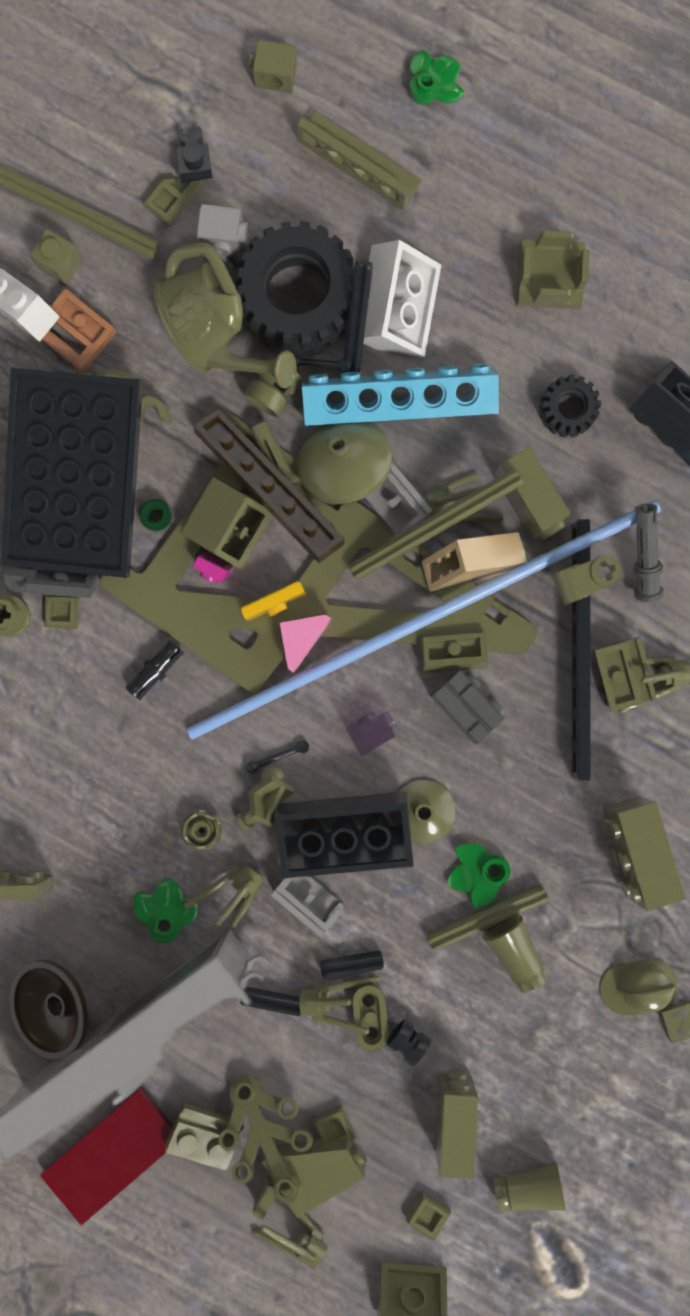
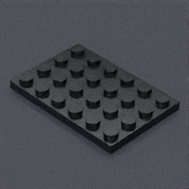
M11 368L1 565L122 578L130 577L143 380Z

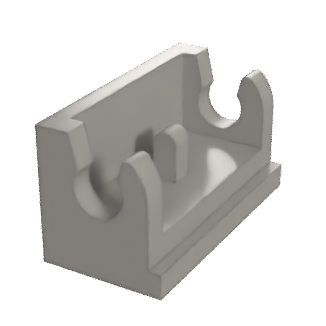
M393 462L383 484L372 494L364 498L396 537L425 521L433 511Z
M311 876L284 878L271 894L275 900L320 938L323 937L325 932L340 916L341 910L345 906Z

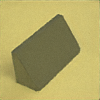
M485 631L421 636L423 673L485 669L488 667Z

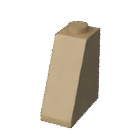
M519 532L456 540L421 562L429 590L436 591L502 575L526 563L527 559Z

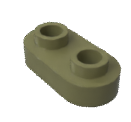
M374 983L358 986L353 993L354 1023L366 1028L375 1027L378 1032L374 1036L355 1032L356 1040L364 1050L378 1051L385 1046L388 1040L385 996L382 989ZM366 994H371L375 997L374 1002L371 1004H366L362 999Z

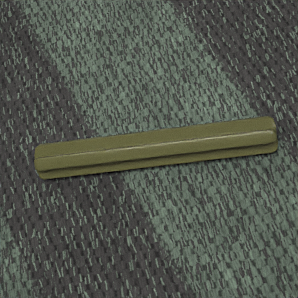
M542 885L534 886L428 933L427 940L431 949L437 951L546 903L549 900L548 895Z

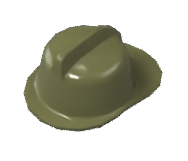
M657 959L622 963L611 967L604 974L600 982V995L604 1004L611 1011L620 1015H637L662 1010L673 1001L677 992V979L674 971L668 964Z

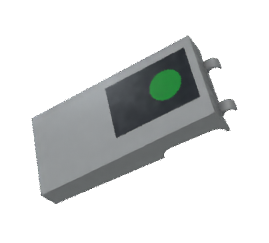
M227 931L86 1036L80 1047L71 1054L54 1060L23 1083L0 1110V1152L8 1160L114 1090H117L120 1094L112 1101L115 1105L124 1098H127L159 1068L157 1062L164 1058L161 1046L177 1032L176 1029L226 998H237L246 1005H249L251 1002L244 991L247 980L251 977H257L260 980L264 979L262 972L252 970L253 963L257 960L268 963L269 958L264 954H257L251 958L232 931Z

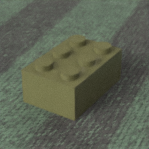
M636 797L603 807L606 816L602 817V823L608 836L612 835L615 847L611 848V852L616 866L622 867L625 878L621 879V885L626 898L631 897L635 904H638L646 911L686 900L657 803L643 797Z

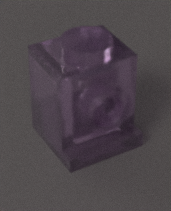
M387 710L378 716L371 712L357 720L359 727L353 729L351 724L345 727L361 756L396 737L392 730L397 728V725Z

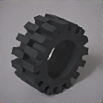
M568 375L564 379L562 376L555 383L552 382L542 396L543 398L539 406L541 407L540 418L544 417V426H550L552 428L550 432L554 435L558 432L561 433L560 437L566 438L567 435H571V438L577 437L578 434L586 432L599 416L600 411L598 410L601 407V400L597 399L600 395L599 391H593L592 387L594 384L591 381L588 384L585 383V377L580 376L578 379H574V375ZM566 395L578 398L582 405L580 415L575 418L563 416L558 409L559 399Z

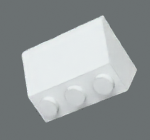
M401 240L371 245L369 261L373 264L363 344L376 350L419 358L425 357L441 264Z

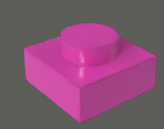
M205 552L198 556L193 568L199 570L200 576L204 579L217 583L229 578L234 566Z

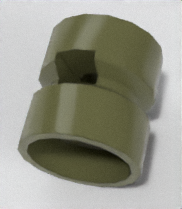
M268 356L265 360H275L276 358ZM296 372L293 383L288 388H282L276 383L273 376L258 373L259 380H252L244 393V397L261 411L272 417L279 418L288 404L286 396L295 393L302 381V377Z

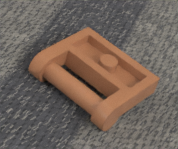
M64 289L50 306L60 317L56 324L84 345L86 349L80 355L51 332V329L41 341H44L73 365V370L78 374L86 373L94 359L117 331L67 289Z

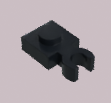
M200 126L196 127V135L192 138L185 137L184 130L179 129L178 137L181 147L176 148L181 183L213 178L209 148L207 143L204 144Z

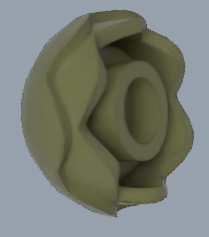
M205 810L192 812L183 821L181 826L185 844L192 849L207 851L213 848L219 842L222 835V827L218 817ZM200 827H203L205 829L204 833H200Z

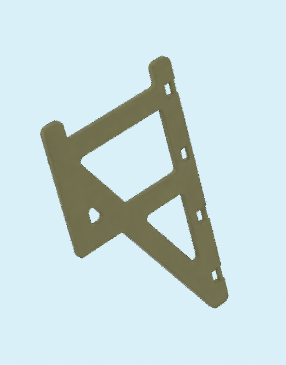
M223 411L246 437L249 436L255 440L250 432L252 429L250 426L231 413ZM282 450L293 475H298L297 459ZM223 462L212 476L240 493L245 488ZM208 483L143 573L138 574L130 568V577L128 578L102 576L101 586L107 592L253 694L260 692L285 656L280 628L281 622L327 615L331 618V621L321 634V637L366 641L422 614L337 606L327 603V595L360 549L366 548L372 552L396 538V536L381 518L357 501L343 504L336 511L325 502L308 493L302 483L301 487L308 501L313 502L314 507L334 526L345 540L341 548L318 564L313 559L298 580L306 595L287 603L288 609L270 617L267 612L253 620L246 621L241 612L242 607L260 598L182 592L177 589L178 581L202 549L201 545L184 536L180 531ZM420 546L411 549L423 559L432 555ZM406 553L388 563L442 602H446L477 587L474 583L469 582L430 591L423 565L421 564L418 568L403 558ZM488 595L392 643L421 645V636L485 631L487 652L522 654L528 650L535 640L537 630L527 620L508 609L491 595ZM489 605L506 616L500 625L484 614ZM234 629L253 630L257 633V640L251 648L244 649L230 638V633Z

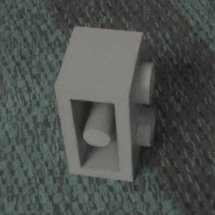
M201 204L197 231L198 242L209 243L215 247L226 267H233L234 264L240 265L238 259L242 251L249 252L250 250L248 244L250 242V235L247 234L248 222H243L241 209Z

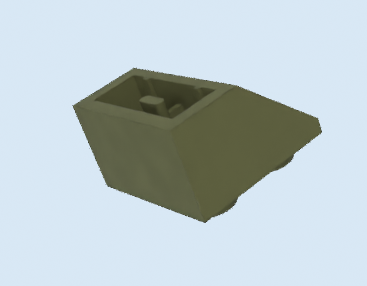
M212 477L180 533L232 565L242 569L273 515L264 506Z

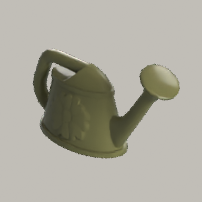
M198 242L182 245L174 249L169 255L165 266L166 278L156 282L154 296L162 323L170 339L184 359L193 368L204 373L208 372L211 368L265 373L273 376L280 387L288 388L294 381L297 369L295 357L290 351L285 350L275 360L266 361L237 356L227 348L226 345L234 334L241 330L243 306L241 297L216 248L209 243ZM204 256L209 261V263L200 265L199 268L178 275L179 265L184 259Z

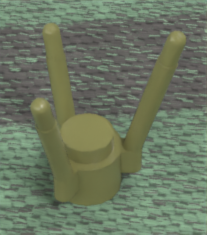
M477 472L471 473L446 485L432 488L433 492L425 493L427 504L433 510L430 517L454 504L455 500L462 499L481 488L475 487L453 494L450 491L476 479L479 474ZM472 514L461 521H503L504 517L502 515Z
M675 656L665 658L646 657L648 664L664 665L660 667L659 674L641 678L642 683L661 681L664 686L668 685L655 691L657 698L672 692L681 691L682 685L690 684V663L687 659L676 661ZM637 705V706L625 708V709L618 710V711H619L620 713H624V712H626V711H628V710L634 709V708L639 707V706H641V705Z
M247 863L241 869L235 865L228 874L187 901L184 907L186 909L192 907L234 878L235 881L231 886L238 892L215 920L213 926L218 928L239 901L245 897L231 923V928L235 929L254 897L262 889L260 886L265 880Z
M379 976L363 977L327 985L315 984L313 989H303L299 1001L300 1012L302 1015L312 1016L313 1022H325L351 1031L368 1034L369 1029L325 1015V1013L330 1012L331 1006H348L351 1004L350 999L331 998L330 993L326 992L375 983L380 978Z
M306 1214L299 1218L310 1233L302 1232L295 1242L266 1225H262L260 1230H252L254 1236L292 1255L311 1269L319 1265L327 1251V1245L321 1241L324 1233L314 1226Z

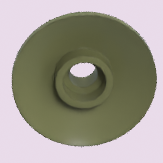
M415 780L406 784L398 791L407 792L412 842L430 844L442 839L450 831L455 820V804L450 793L442 785L431 780ZM422 807L430 809V815L426 819L418 816V811Z

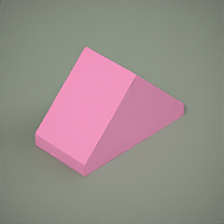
M320 615L280 623L289 670L294 673L330 623V617Z

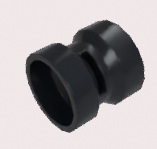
M403 1019L388 1037L386 1046L393 1052L399 1051L403 1055L404 1060L411 1066H414L428 1050L431 1039L424 1033L416 1032L413 1024L407 1019Z

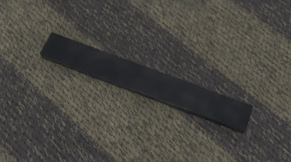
M579 519L573 523L572 540L590 532V519ZM590 546L572 554V566L590 561ZM590 596L572 602V777L581 781H591Z

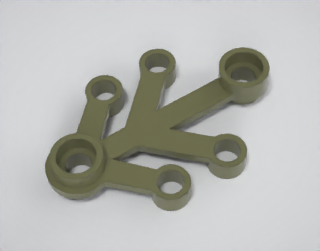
M241 1076L233 1082L230 1088V1099L235 1106L227 1129L219 1135V1145L226 1151L234 1150L239 1146L241 1140L239 1131L247 1113L252 1126L240 1162L236 1163L232 1168V1177L238 1183H245L252 1179L254 1175L253 1164L261 1145L275 1178L273 1186L274 1196L283 1204L292 1203L300 1197L302 1183L296 1175L288 1174L273 1137L291 1144L294 1150L303 1152L312 1146V1135L306 1130L296 1131L265 1119L260 1106L276 1110L282 1119L288 1120L293 1119L298 1114V1103L291 1098L281 1099L262 1091L261 1084L256 1078ZM244 1086L250 1089V1096L246 1100L240 1094ZM286 1102L291 1103L293 1106V1112L289 1116L283 1112V1106ZM228 1133L234 1136L232 1146H228L225 1143V1136ZM300 1134L305 1135L307 1138V1144L304 1148L299 1147L296 1141ZM241 1165L245 1166L248 1170V1175L245 1179L238 1175V1169ZM284 1182L289 1183L292 1190L289 1196H285L281 1192V1186Z

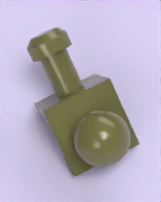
M270 765L264 768L261 773V783L249 790L250 810H243L236 815V823L241 829L249 830L254 826L255 821L273 829L276 828L274 815L278 803L295 793L294 787L284 782L285 775L280 767Z

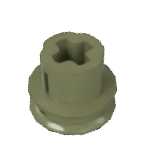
M13 595L0 596V635L14 637L21 634L27 629L31 620V612L28 605L23 599ZM6 609L7 612L11 613L10 619L3 620L1 618L2 611Z

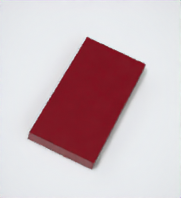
M140 1087L46 1167L39 1176L82 1226L166 1154L165 1144L173 1124L145 1090Z

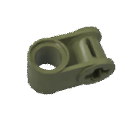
M602 556L581 565L577 564L552 576L564 605H567L617 582L621 574V567L613 557ZM600 565L602 567L608 566L610 572L605 575L606 579L604 576L598 577L596 571L600 569Z

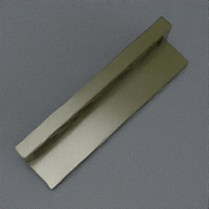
M315 111L309 120L302 116L297 124L299 143L402 211L419 188L421 179L319 112Z

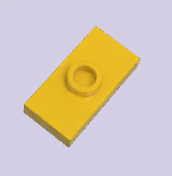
M296 581L243 606L241 612L246 621L253 620L267 612L272 617L287 610V603L306 595L301 583Z

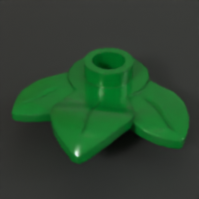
M426 50L415 54L409 67L412 75L409 90L412 99L416 103L429 105L434 100L449 104L463 97L464 90L455 83L460 72V63L457 59L451 56H439L434 60Z
M466 843L457 846L455 852L461 864L452 870L447 879V884L457 891L471 892V901L474 908L489 905L496 898L498 887L505 884L510 877L511 870L508 861L500 855L489 854L479 844ZM493 864L498 865L500 869L499 873L495 876L488 874V868Z
M169 877L158 885L153 895L137 891L134 896L133 906L137 919L148 926L151 938L158 943L165 944L175 940L180 933V929L194 921L198 911V903L186 909L184 904L192 898L182 900V892L179 885L173 878ZM163 920L168 921L171 925L170 930L165 933L158 930V924Z

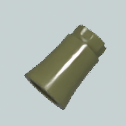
M516 915L490 927L484 933L483 940L498 957L511 980L516 983L521 992L526 993L530 990H535L545 983L548 975L543 968L544 964L532 943L521 915Z
M557 1161L539 1168L506 1174V1177L493 1179L499 1212L511 1211V1209L512 1213L537 1210L566 1211Z

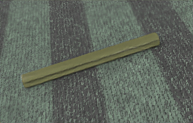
M0 165V186L150 259L157 255L160 246L157 240Z
M516 469L508 471L351 563L349 570L355 579L365 577L522 486L524 482L520 473Z

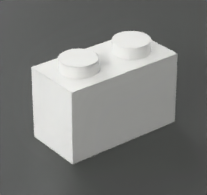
M0 268V312L40 342L60 317L38 294Z

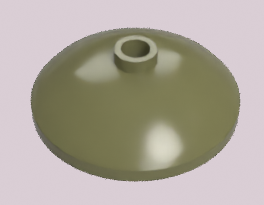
M371 422L325 424L310 434L300 448L297 458L298 476L304 488L313 497L332 504L352 503L369 496L383 484L392 466L393 455L391 445L386 434Z

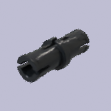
M168 640L152 660L147 659L143 664L144 668L125 686L129 693L134 697L136 696L138 700L141 701L159 680L163 681L167 677L165 673L185 654L178 645H173V641Z

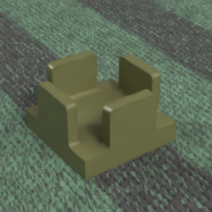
M543 230L537 240H521L517 306L581 309L583 289L588 282L590 250L585 249V242H572L574 232Z

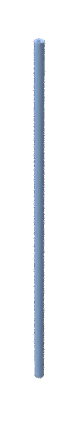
M656 500L649 502L657 506V513L661 512V508ZM635 510L188 727L187 733L189 737L193 740L636 524Z

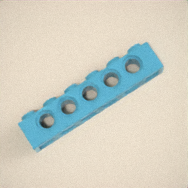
M475 364L470 366V370L457 371L456 366H443L438 368V372L425 373L423 368H410L405 370L406 374L394 375L391 370H378L373 372V376L360 377L359 372H346L341 374V378L328 379L326 374L310 375L308 380H302L305 426L499 414V374L494 368L490 369L488 364ZM460 384H472V390L467 396L461 397L456 395V390ZM429 385H438L440 387V393L435 398L430 399L424 396V390ZM397 387H405L409 390L407 397L403 400L393 399L391 397L392 391ZM364 389H372L377 393L375 399L371 402L361 401L359 394ZM332 391H340L345 396L344 400L339 404L329 403L326 397Z

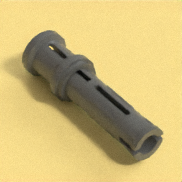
M650 503L640 504L639 507L635 508L638 557L633 565V573L637 576V587L634 589V597L642 602L657 601L664 594L663 588L660 586V575L663 573V565L658 560V509L656 505Z

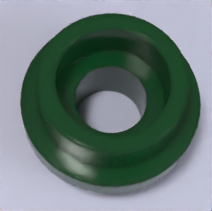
M151 499L142 505L139 518L142 525L148 530L162 531L170 524L172 512L164 501ZM155 510L161 511L162 514L158 521L151 520V513Z

